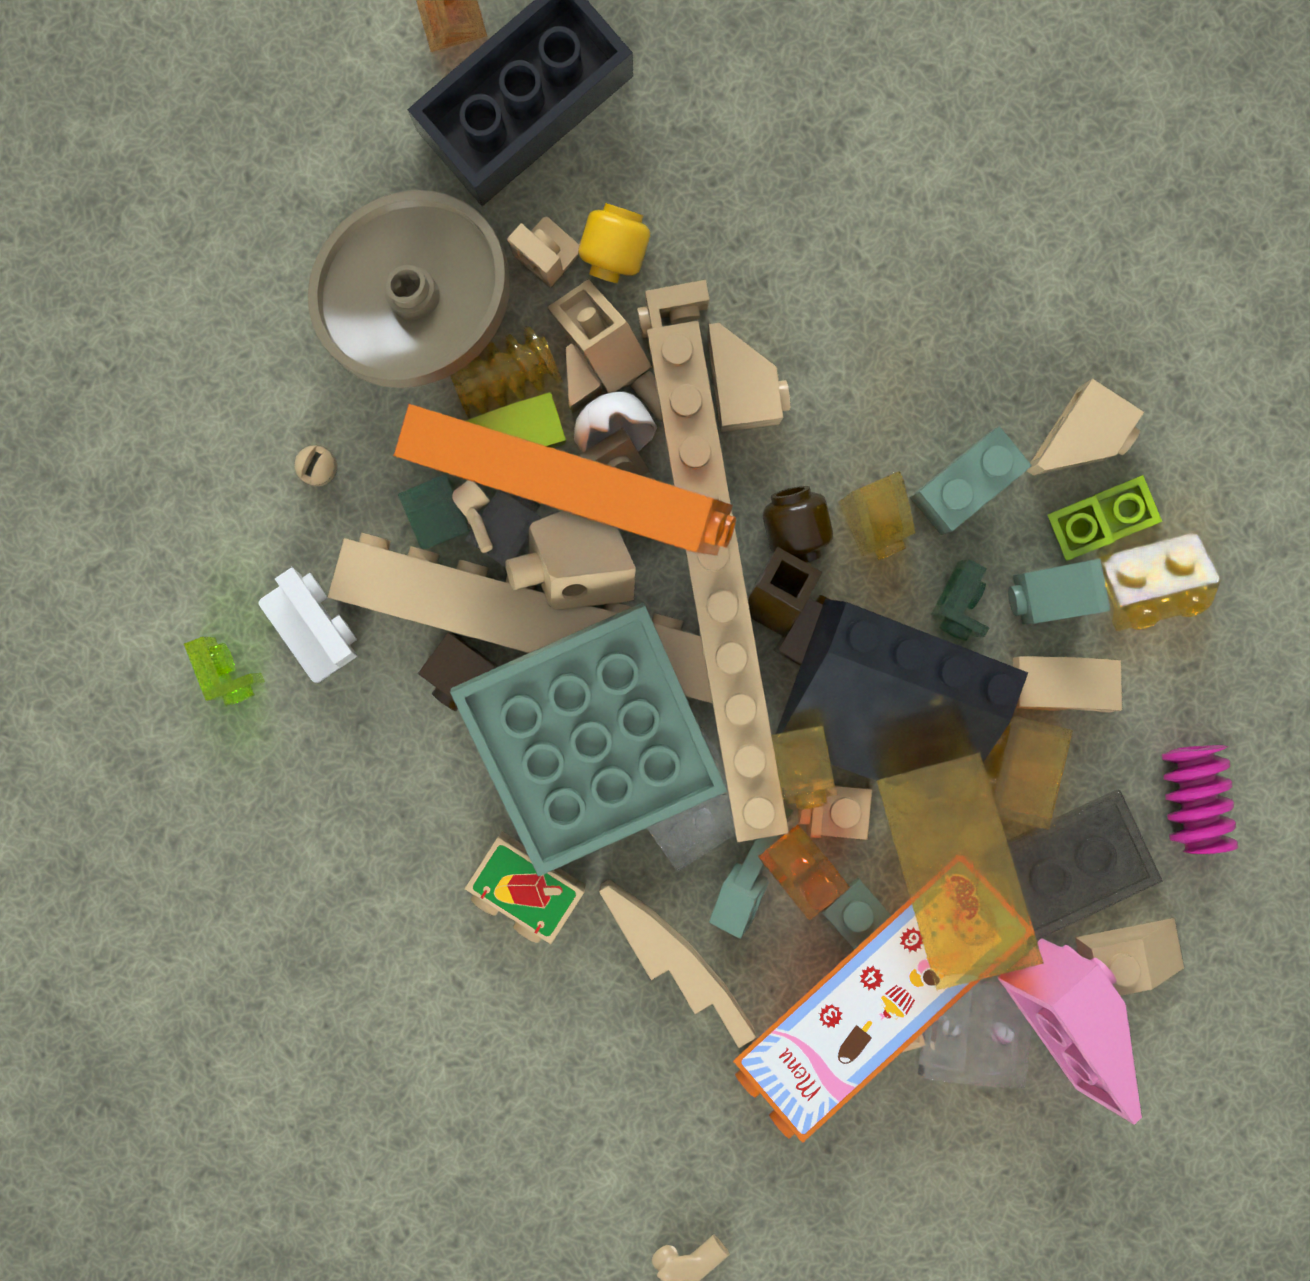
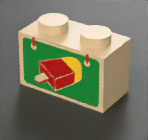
M502 831L470 879L465 890L473 894L470 900L481 910L494 916L500 911L514 920L513 928L523 937L535 943H539L542 938L549 944H552L584 894L586 885L561 868L554 869L538 877L524 845Z

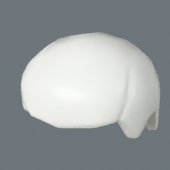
M611 392L599 396L587 404L580 412L574 427V441L579 449L585 452L623 427L637 451H640L652 440L657 425L641 401L634 395L626 392Z

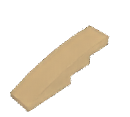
M610 879L600 885L599 892L651 980L669 970L694 1014L713 1004L738 1048L756 1038L752 1023L725 983L684 937L653 909Z

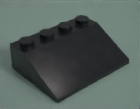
M825 599L773 739V744L954 808L1011 722L1029 672L854 604Z

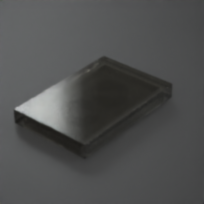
M1118 789L982 852L1003 899L1033 930L1023 941L1026 945L1163 882L1121 790Z

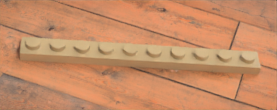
M697 320L647 329L674 486L731 504L699 322ZM734 529L729 545L726 548L720 546L717 556L685 551L737 842L788 834L789 831L736 531Z

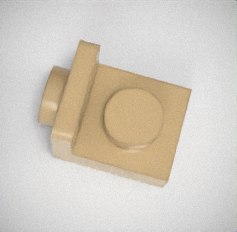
M543 217L531 231L521 223L507 238L513 255L550 288L579 257V244L549 217Z
M706 280L645 291L646 306L637 308L642 338L648 337L647 329L662 327L661 318L670 317L672 324L686 323L699 319V311L708 309L710 300Z
M810 783V793H801L798 823L806 824V833L812 838H821V835L867 840L872 789Z

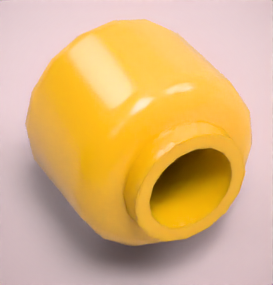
M608 203L604 204L603 210H593L589 213L578 248L579 257L584 262L592 265L589 275L618 284L621 274L633 276L639 273L651 234L649 228L641 223L644 215Z

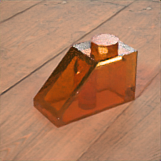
M798 824L788 834L782 836L758 856L809 921L850 888L829 859Z

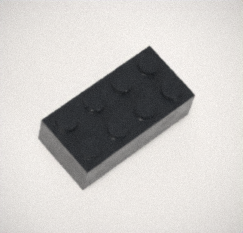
M534 0L411 105L407 111L420 136L477 202L484 206L633 77V52L588 0Z

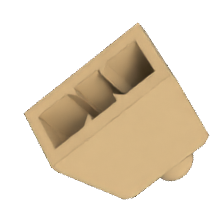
M562 510L533 522L529 526V554L505 561L508 579L513 590L541 584L549 606L556 610L634 600L636 568L618 528Z

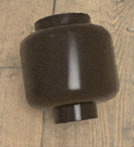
M810 486L792 487L771 495L772 502L763 510V521L771 551L774 553L776 548L779 547L805 563L820 558V549L826 547L833 540V527L825 497L811 492Z

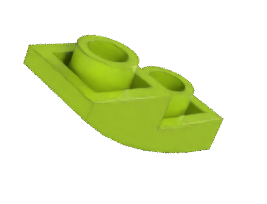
M551 392L522 400L467 420V422L550 448L565 445L566 442Z
M1143 475L1047 514L1066 561L1162 522Z

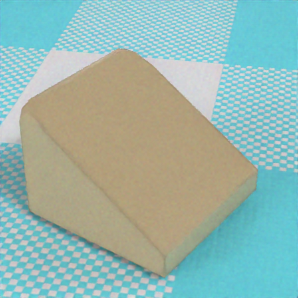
M570 344L566 347L569 407L573 414L601 395L603 387L602 382L577 345Z

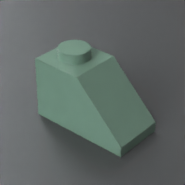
M1101 559L1013 575L1015 586H1010L1008 589L1011 610L1015 616L1021 615L1022 624H1036L1111 611Z

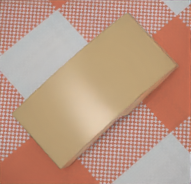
M1038 656L1013 658V667L1029 672L1016 708L1048 711L1066 709L1098 712L1122 711L1121 660Z

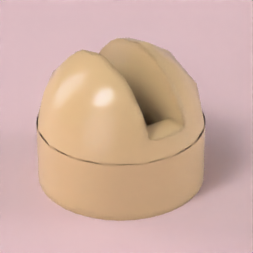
M311 445L302 449L296 456L295 471L303 482L311 484V486H323L334 478L337 471V462L334 455L328 449L319 445ZM315 452L322 454L314 466L311 477L305 475Z

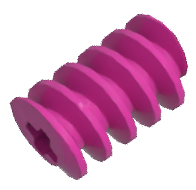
M1189 746L1161 754L1162 760L1176 763L1178 769L1163 774V779L1179 784L1180 789L1165 794V800L1181 804L1180 810L1167 814V820L1183 824L1182 830L1169 834V840L1185 844V850H1182L1185 853L1215 854L1233 851L1238 848V842L1235 839L1224 836V834L1236 828L1235 820L1221 815L1234 808V801L1218 795L1232 788V781L1229 778L1216 775L1231 767L1230 761L1227 758L1214 755V753L1224 750L1228 746Z

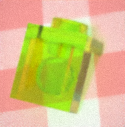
M203 636L184 643L206 701L223 699L225 706H230L255 696L252 687L265 682L262 673H250L232 680L229 674L235 671L232 654L225 643L218 644L215 637Z

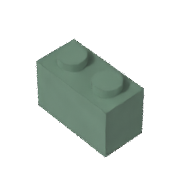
M998 426L983 436L911 495L910 498L939 534L944 535L955 530L1032 465L1003 429Z

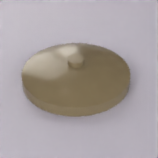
M425 190L404 191L386 195L371 201L350 214L337 226L323 244L313 265L309 280L308 307L311 322L317 337L325 349L342 367L362 380L393 388H409L434 383L458 372L468 365L484 350L496 334L505 315L509 300V265L504 249L487 220L469 204L447 194Z

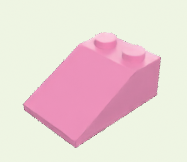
M1041 938L1006 969L998 979L1075 1088L1135 1125L1142 1118L1127 1009L1125 1002L1113 986L1117 982L1116 977L1099 959H1086L1068 945L1060 947Z

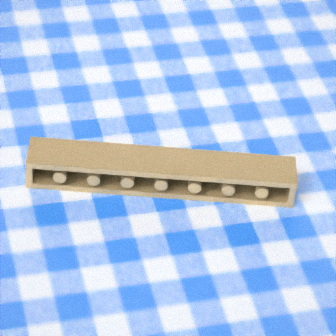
M361 533L359 542L344 538L328 598L527 653H531L631 608L620 603L604 604L603 609L586 606L556 610L549 606L544 593L535 591L536 585L513 590L508 575L505 582L487 578L488 567L463 560L458 561L457 569L437 564L440 554L410 546L408 556L389 551L390 540ZM654 613L652 622L685 696L712 703L701 636L681 631L683 624L681 620Z

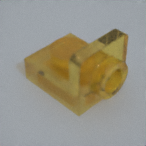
M823 725L771 735L781 793L787 804L796 803V807L799 810L827 805V797L837 795V789Z

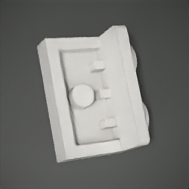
M291 567L275 578L279 587L261 598L259 606L313 682H321L357 657V654L350 646L357 638L340 615L331 619L321 604L328 597L311 573L302 577L299 572Z

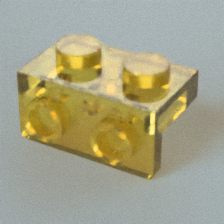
M1196 532L1099 557L1101 559L1106 589L1115 607L1112 623L1116 631L1128 628L1142 630L1155 625L1159 620L1179 615L1182 617H1193L1201 614L1212 605L1221 582Z

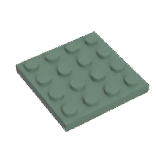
M643 602L451 688L450 693L538 877L727 792Z

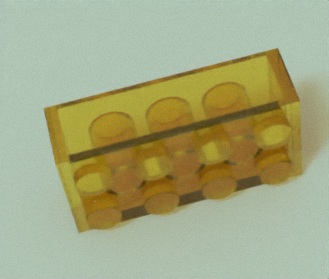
M976 753L877 780L936 990L1044 964L981 754Z

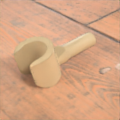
M467 480L453 492L452 499L467 517L469 524H471L480 551L488 552L492 550L493 546L483 518L477 511L487 505L490 500L475 482Z

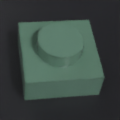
M858 877L821 909L823 915L854 950L892 916Z

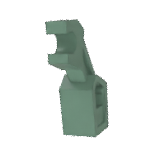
M784 806L788 823L794 810ZM784 834L755 839L743 866L736 863L723 883L709 923L741 939L753 923L769 884L768 878L763 876L762 873L768 860L772 859L780 846Z

